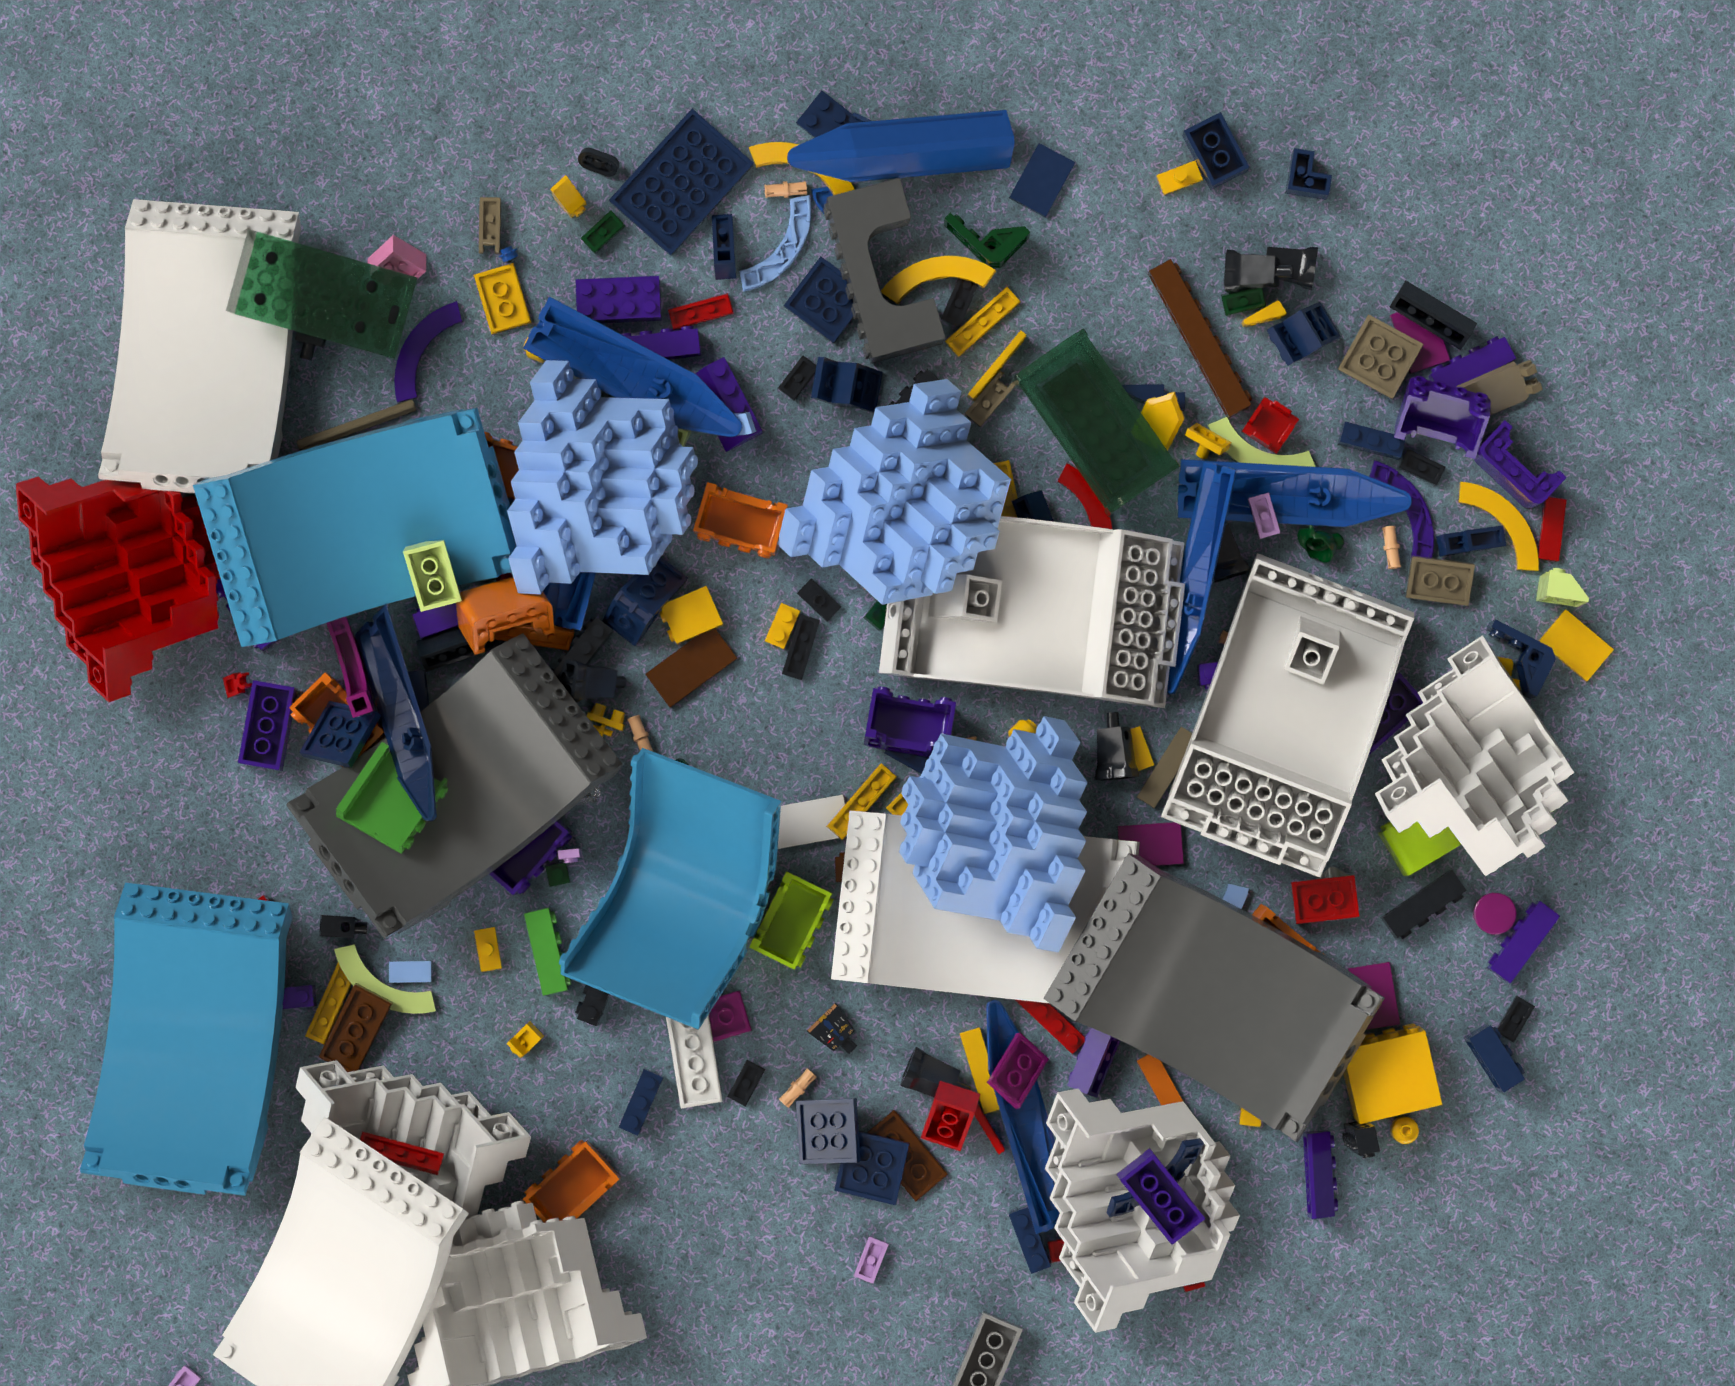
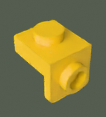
M529 1021L507 1042V1045L514 1054L522 1058L544 1035Z

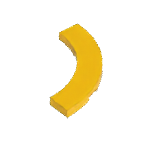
M769 142L751 146L749 151L756 168L772 164H789L787 154L790 149L799 144ZM814 173L822 179L833 195L855 190L849 181Z
M933 257L905 268L895 275L880 292L896 304H899L918 285L936 279L956 277L971 281L985 288L996 273V270L987 264L967 257Z
M1460 482L1458 503L1475 506L1490 513L1508 532L1516 554L1517 570L1539 571L1535 539L1521 513L1508 500L1493 490L1473 483Z

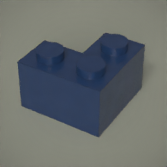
M1293 149L1285 194L1322 200L1328 198L1332 175L1312 172L1315 151Z

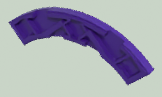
M457 301L447 304L427 315L417 324L405 340L395 368L394 386L397 403L418 398L416 374L424 351L438 334L447 328L463 322Z
M1374 460L1369 477L1404 490L1411 496V506L1405 510L1412 529L1413 545L1411 557L1432 558L1434 553L1433 523L1424 499L1415 486L1398 473L1397 470Z

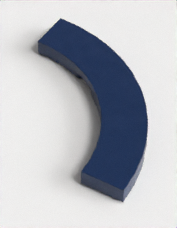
M1201 1138L1182 1141L1176 1155L1166 1166V1169L1177 1183L1184 1177V1171L1190 1164H1194L1204 1144ZM1130 1192L1112 1196L1106 1213L1109 1217L1123 1215L1134 1211V1208L1139 1206V1203Z

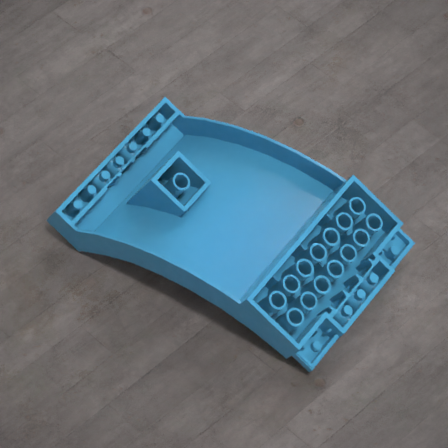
M478 408L460 409L410 419L401 424L319 445L228 475L208 478L193 485L241 647L277 641L345 616L416 596L403 554L405 547L414 544L444 540L457 585L495 578L512 572L508 558L517 546L507 513L510 504L494 447H488Z
M125 882L114 915V971L109 1024L98 1090L84 1142L85 1155L80 1167L81 1173L120 1178L124 1184L203 1195H206L207 1191L246 1196L249 1182H253L269 1128L267 1115L276 1069L283 1010L286 938L293 918L289 903Z

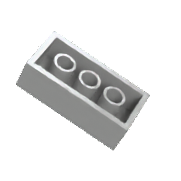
M983 1311L952 1386H1000L1022 1333V1327Z

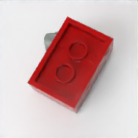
M1330 867L1321 877L1315 880L1291 882L1296 924L1360 917L1355 875H1348L1335 867Z

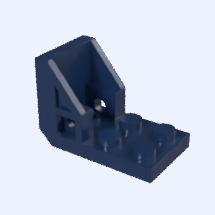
M821 90L796 124L815 138L846 123L868 122L871 120L855 112L853 114Z
M660 557L649 575L635 574L620 589L612 600L602 621L632 645L636 646L656 620L662 607L686 583L688 577Z
M1496 619L1489 622L1486 628L1490 632L1489 636L1497 640L1505 639L1509 641L1507 645L1519 650V648H1522L1515 663L1522 694L1529 699L1537 697L1556 660L1553 649Z

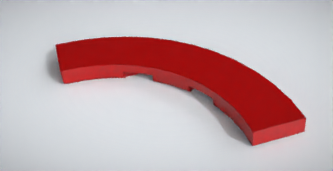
M1066 463L1057 482L1070 490L1079 499L1086 511L1091 527L1112 529L1108 508L1098 489L1083 473Z

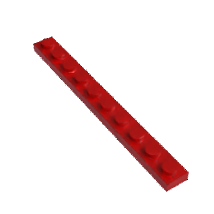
M1015 1000L1071 1054H1074L1085 1042V1036L1050 1003Z

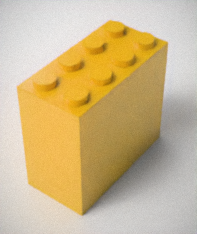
M1415 1023L1403 1026L1402 1030L1395 1031V1028L1382 1031L1383 1034L1375 1036L1374 1033H1370L1365 1036L1343 1073L1353 1116L1359 1124L1442 1105L1426 1031L1419 1025L1416 1026Z

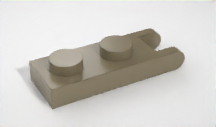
M480 197L479 254H483L484 246H495V254H500L501 198Z
M1002 371L996 375L965 412V415L979 427L986 422L1016 386L1014 381L1009 387L999 381L1004 374Z

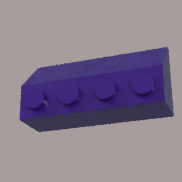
M725 357L695 373L733 413L750 412L756 432L735 437L717 435L725 452L763 434Z
M1328 1130L1307 1131L1303 1133L1307 1216L1311 1219L1334 1217L1335 1211H1338L1337 1198L1334 1199V1190H1337L1336 1177H1333L1332 1169H1336L1335 1156L1331 1155V1148H1334L1335 1142L1334 1135H1330Z

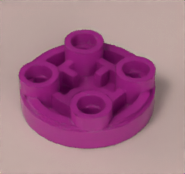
M1488 893L1476 902L1473 918L1483 932L1498 935L1505 933L1513 926L1516 920V908L1512 900L1506 895Z

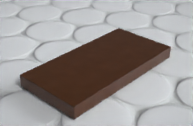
M714 628L693 638L645 675L669 708H671L734 662L737 657Z
M355 983L319 1058L326 1062L337 1060L347 1072L360 1070L393 1002Z
M895 1110L890 1112L867 1132L910 1143L901 1185L915 1202L948 1175Z

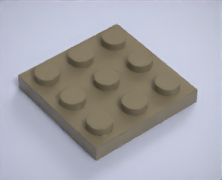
M1368 314L1338 370L1393 400L1424 344Z

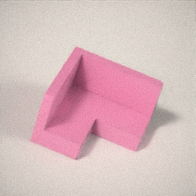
M392 235L368 258L367 276L383 285L396 274L414 283L426 272V254L395 235Z

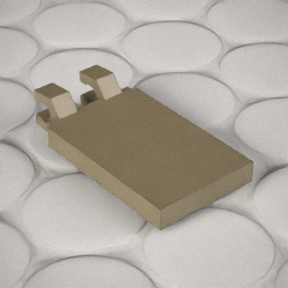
M1531 360L1518 365L1513 361L1456 386L1463 387L1467 391L1474 393L1481 392L1486 394L1491 401L1490 416L1527 400L1529 394H1535L1543 390L1541 383L1537 381L1536 377L1527 381L1524 380V377L1537 373L1536 366L1532 364Z

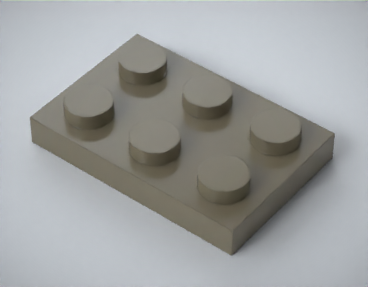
M1412 556L1406 598L1469 606L1475 564Z

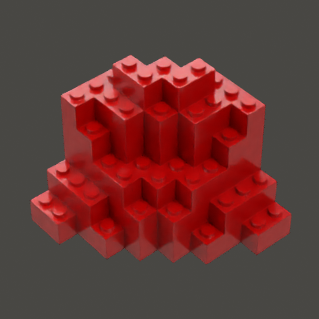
M38 476L16 483L18 518L29 529L31 563L42 574L43 592L53 600L55 619L65 628L66 646L87 665L88 683L106 701L112 702L131 695V677L153 669L152 660L154 656L152 651L218 629L219 613L217 610L218 595L216 593L217 579H220V574L198 501L194 495L182 498L180 492L142 489L141 482L103 480L81 487L72 478L49 485Z

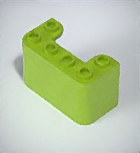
M1389 821L1380 827L1382 831L1378 832L1403 876L1415 873L1462 845L1449 827H1446L1440 833L1430 838L1418 821L1400 833Z
M786 871L780 887L749 948L794 970L797 966L801 968L806 958L803 953L806 947L811 948L816 938L812 934L815 928L820 930L825 919L821 916L825 909L829 911L834 901L831 898L832 893Z

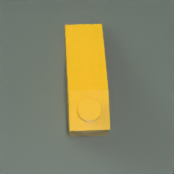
M566 175L550 189L555 201L571 218L574 216L579 217L586 210V201Z

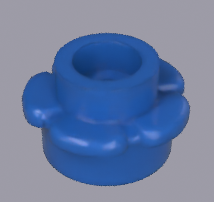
M512 245L500 250L502 255H499V258L501 257L503 263L518 257L516 251L518 249H513Z

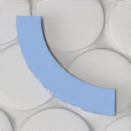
M810 195L789 199L790 219L788 229L774 253L761 263L739 271L743 292L756 289L773 281L797 258L803 248L810 228Z

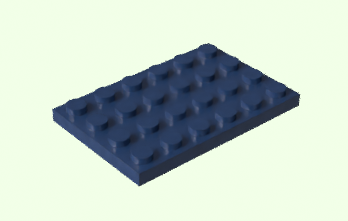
M691 109L609 199V202L668 255L672 256L752 168L754 163L694 109Z

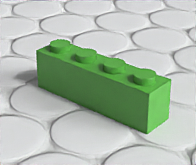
M550 908L524 913L543 996L569 990L568 985H572L571 979L561 975V965H559L560 957L564 952L560 953L559 944H562L560 932H556L554 924L557 923L555 911L551 912Z

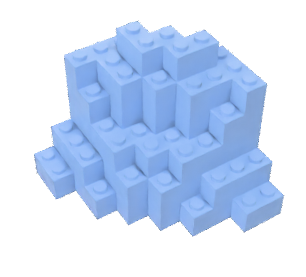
M546 360L530 381L534 401L518 422L523 441L514 452L519 471L511 480L515 501L507 510L517 546L508 559L518 593L541 594L548 583L572 584L579 572L649 575L669 543H671L672 534H684L691 524V516L688 514L686 505L694 496V486L691 484L690 475L698 465V458L694 453L693 447H682L681 443H679L678 427L674 422V410L671 408L669 399L601 397V391L598 388L596 379H573L574 374L570 368L569 361Z
M948 379L917 383L913 385L909 402L876 407L871 426L854 428L850 446L832 450L829 467L811 470L803 506L785 509L777 545L790 557L808 554L822 568L840 565L882 605L931 596L933 593L952 591L956 573L974 569L978 552L995 549L1000 532L997 528L1011 478L967 441L971 421L957 410L962 391Z
M1043 716L1040 724L1037 726L1036 733L1014 729L1007 740L1006 746L941 733L934 744L929 759L925 763L921 776H909L907 782L903 785L901 793L908 803V807L902 814L900 821L907 836L900 845L899 853L907 864L915 865L913 875L934 909L999 920L1007 933L1029 936L1037 949L1053 952L1060 951L1076 919L1068 905L1086 871L1078 860L1086 843L1085 838L1078 829L1087 813L1079 799L1088 782L1072 761L1081 742L1065 720Z

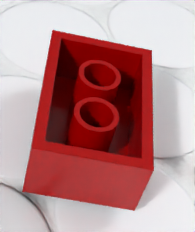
M940 1081L924 1124L921 1139L961 1151L973 1120L980 1094Z

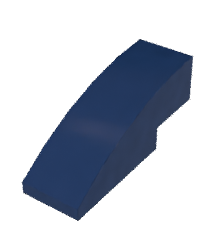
M1164 384L1121 386V392L1143 404L1149 398H1157L1168 394L1164 393ZM1175 392L1179 407L1184 411L1185 392Z
M1503 525L1436 536L1440 557L1507 546Z

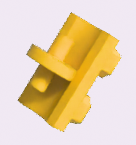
M595 703L591 713L588 712L587 718L602 724L601 727L593 724L602 738L604 735L611 737L613 731L606 729L607 726L620 731L624 730V712L614 709L609 720L603 717L606 706Z

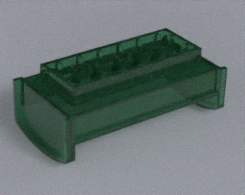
M1084 328L1052 348L1014 376V383L1017 387H1021L1104 506V512L1108 518L1113 515L1114 511L1172 471L1176 472L1179 469L1180 465L1176 459L1174 460L1092 344Z

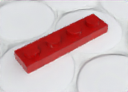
M363 1131L360 1137L362 1142L397 1165L434 1175L439 1174L444 1153Z

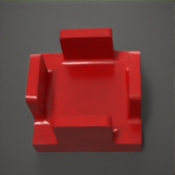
M1264 396L1241 432L1274 454H1277L1299 421V418L1292 415V411L1278 401L1274 400L1273 402Z

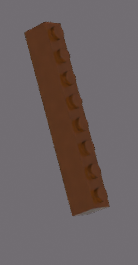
M1170 259L1149 270L1148 276L1224 414L1229 419L1249 408L1252 398L1247 390L1243 391L1240 385L1242 380L1237 371H1232L1230 367L1232 362L1227 353L1223 354L1220 347L1222 344L1218 336H1213L1210 331L1212 326L1208 318H1203L1200 310H1202L1201 305L1197 299L1193 300L1190 294L1192 290L1186 280L1183 282L1180 276L1182 272L1176 262L1173 263Z

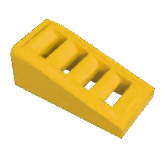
M1277 300L1245 318L1241 324L1243 327H1249L1281 319L1287 313L1281 302Z

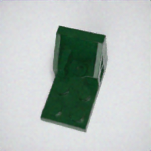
M949 213L944 218V226L982 263L987 264L993 269L1001 268L1030 237V231L1025 226L992 229L979 241L980 236L973 229L968 230L963 225L965 222L959 215L956 214L954 216Z

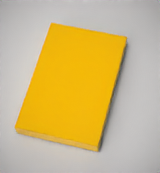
M514 263L474 275L492 335L532 323Z
M1566 609L1539 639V642L1551 647L1554 655L1586 682L1614 650Z

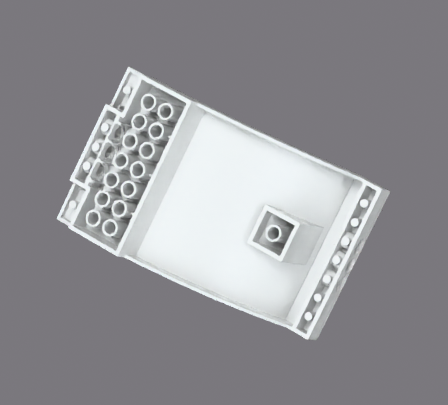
M133 199L125 226V274L121 334L111 408L101 450L102 463L98 473L99 479L141 482L142 489L195 493L193 485L205 479L228 475L278 458L283 438L281 427L292 345L296 254L301 233L299 212ZM268 251L276 254V261L272 264L264 261V254ZM257 292H261L265 296V301L261 305H256L252 300L253 295Z
M1001 516L997 528L1000 532L995 549L978 552L973 570L956 573L952 591L938 594L933 593L931 596L887 604L879 673L913 679L1013 688L1165 708L1170 667L1176 666L1185 584L1180 583L1184 542L1122 529L1112 530L1061 522Z
M1257 553L1243 587L1209 690L1161 817L1201 832L1200 835L1254 856L1278 865L1283 863L1321 877L1351 808L1354 793L1392 687L1405 640L1414 621V612Z
M850 811L831 979L1049 1003L1043 999L1127 854H1139L1140 842L1083 836L1086 843L1078 860L1086 871L1068 905L1076 919L1060 951L1053 952L1037 949L1029 936L1007 933L999 920L934 909L913 875L915 865L907 864L899 853L900 845L907 836L905 829L900 823L902 816Z
M324 1116L299 1152L300 1159L292 1195L273 1244L246 1297L222 1334L224 1339L213 1355L256 1386H394L400 1378L397 1374L423 1325L436 1295L450 1254L453 1236L469 1213Z

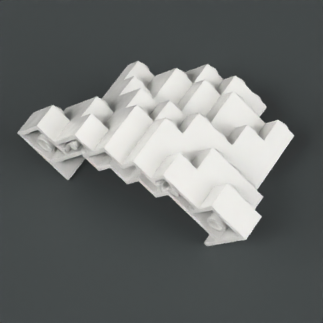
M1482 635L1447 658L1453 668L1451 671L1418 692L1423 704L1406 714L1411 726L1394 736L1399 748L1382 759L1393 782L1376 792L1375 795L1385 815L1399 833L1408 829L1417 821L1430 838L1440 833L1446 827H1449L1483 874L1487 876L1505 863L1515 859L1522 852L1529 858L1545 847L1539 835L1557 824L1551 812L1568 802L1558 783L1566 780L1574 771L1555 739L1519 691L1514 680Z
M336 1060L300 1067L296 1089L306 1100L301 1121L311 1132V1135L325 1116L359 1140L363 1131L444 1153V1159L438 1175L401 1165L398 1166L467 1211L469 1214L465 1219L478 1214L484 1186L503 1181L508 1161L526 1157L531 1139L526 1130L509 1112L491 1116L470 1091L451 1095L442 1083L422 1086L413 1074L393 1077L384 1065L347 1072Z
M1079 1088L1057 1092L1046 1122L1055 1135L1056 1140L1045 1169L1055 1182L1050 1200L1060 1212L1054 1227L1064 1241L1059 1259L1080 1287L1074 1301L1075 1305L1094 1332L1097 1333L1117 1328L1122 1313L1143 1309L1149 1293L1212 1280L1231 1235L1229 1231H1234L1240 1217L1229 1201L1235 1185L1224 1171L1230 1154L1220 1141H1213L1183 1101L1120 1113L1111 1099L1089 1103ZM1201 1138L1204 1143L1201 1152L1194 1164H1190L1184 1171L1185 1175L1178 1184L1201 1211L1205 1220L1171 1245L1140 1205L1135 1207L1132 1212L1114 1217L1108 1216L1106 1212L1111 1197L1129 1192L1116 1175L1149 1148L1166 1167L1176 1155L1182 1141Z
M517 1201L512 1203L511 1207H504L496 1212L494 1209H487L482 1211V1214L465 1219L454 1234L442 1279L423 1322L425 1337L421 1338V1342L414 1344L419 1367L415 1368V1372L407 1376L410 1386H487L505 1379L523 1377L532 1372L549 1370L562 1364L580 1362L604 1351L622 1349L646 1339L647 1336L641 1313L632 1314V1311L624 1312L619 1290L610 1292L609 1288L601 1289L585 1218L576 1219L575 1216L564 1218L563 1221H559V1218H553L543 1223L542 1220H537L533 1203L524 1204V1201Z

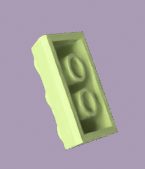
M444 540L426 541L405 547L403 554L421 612L462 601Z
M1553 568V570H1549V572L1539 577L1536 601L1579 607L1588 603L1589 597L1571 574L1565 573V569Z

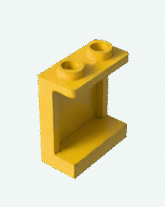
M707 586L667 602L659 613L663 623L668 622L670 630H667L671 642L676 641L677 645L709 630L723 626Z

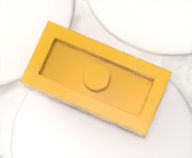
M781 603L765 642L784 649L800 610Z

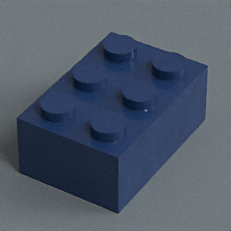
M1221 112L1183 131L1182 137L1210 190L1248 171L1249 165Z
M1484 1024L1465 1036L1464 1040L1496 1090L1504 1093L1525 1080L1522 1075L1525 1072L1522 1066L1511 1058L1513 1053L1509 1046L1502 1044L1500 1041L1502 1036L1495 1026L1492 1027L1491 1025Z

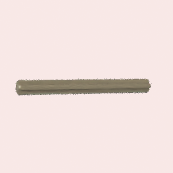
M408 400L297 440V446L300 451L412 413L416 411L415 403L413 400Z

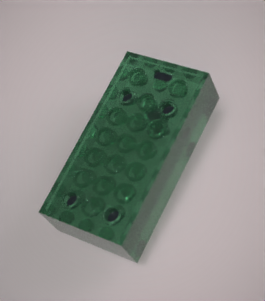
M248 229L226 311L395 359L417 277Z

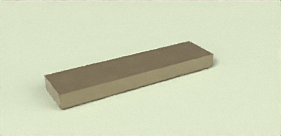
M1183 727L1179 728L1136 798L1152 808L1156 807L1179 770L1192 736L1191 732Z

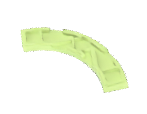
M1227 417L1207 425L1209 430L1232 442L1226 453L1236 462L1316 467L1309 451L1294 455H1276L1251 446L1237 434Z
M355 944L334 949L339 965L351 984L354 986L357 983L392 1001L393 1004L390 1010L412 1014L436 1011L431 991H401L375 978L361 961Z

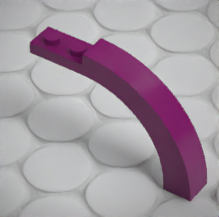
M345 616L327 622L326 624L343 673L347 693L346 700L352 717L355 718L372 712L374 705L369 681L348 618Z

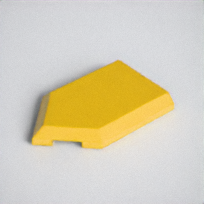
M1171 392L1164 396L1147 399L1130 432L1131 436L1161 452H1167L1185 419L1179 407L1176 393Z

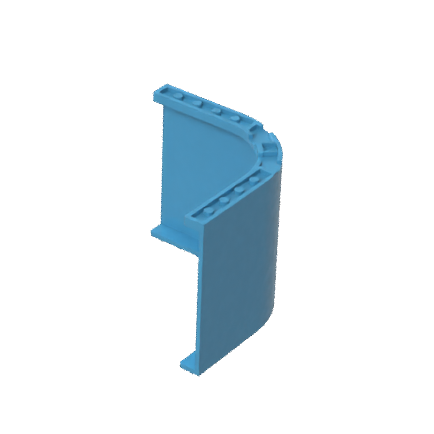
M642 748L638 755L635 754L631 760V767H633L630 776L632 787L629 793L631 796L629 805L631 815L628 821L630 828L624 854L619 858V868L605 897H601L597 909L590 913L586 925L583 924L577 938L572 939L568 951L561 955L559 960L561 975L699 1030L747 953L746 944L750 937H755L770 895V892H767V887L770 881L774 879L776 869L781 801Z

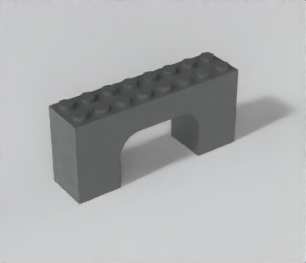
M900 178L827 197L823 213L825 219L830 220L829 234L831 240L835 239L836 241L834 251L837 260L841 259L840 272L842 279H847L846 294L848 300L852 299L853 301L851 311L854 320L858 319L857 333L859 339L864 340L862 350L865 360L869 359L870 364L942 345L945 335L934 298L905 306H895L888 303L880 293L868 251V242L875 235L909 225L911 216Z

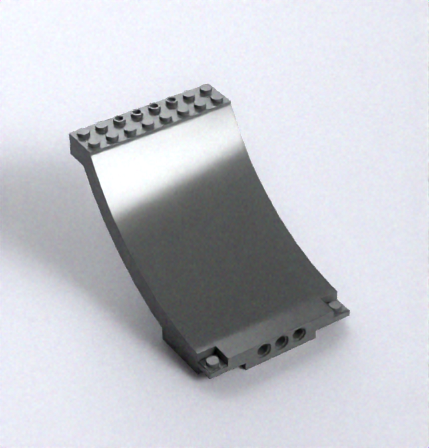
M524 633L493 648L450 689L420 712L431 745L434 778L442 782L444 777L447 778L448 791L443 799L439 798L436 803V819L434 821H426L420 833L416 832L413 837L414 842L409 849L406 848L401 854L336 817L337 806L380 743L383 742L388 745L386 738L357 757L352 768H340L310 786L304 794L286 804L311 838L308 844L357 910L363 909L384 939L395 933L400 934L447 907L452 899L490 874L552 826L595 787L613 778L623 765Z
M1127 854L1043 999L1075 1022L1123 1041L1185 1073L1245 1109L1273 1129L1282 1131L1298 1142L1319 1106H1324L1367 1035L1364 1033L1385 998L1372 990L1370 985L1322 952L1312 950L1233 904L1158 869L1141 856Z

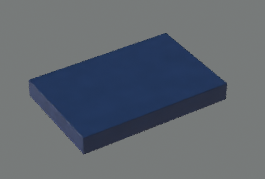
M1038 143L1009 199L1046 218L1075 162Z

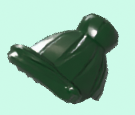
M1309 525V528L1300 529L1297 534L1298 541L1306 550L1308 556L1324 563L1331 561L1336 550L1342 549L1345 544L1343 537L1339 533L1331 535L1324 531H1315L1313 525Z

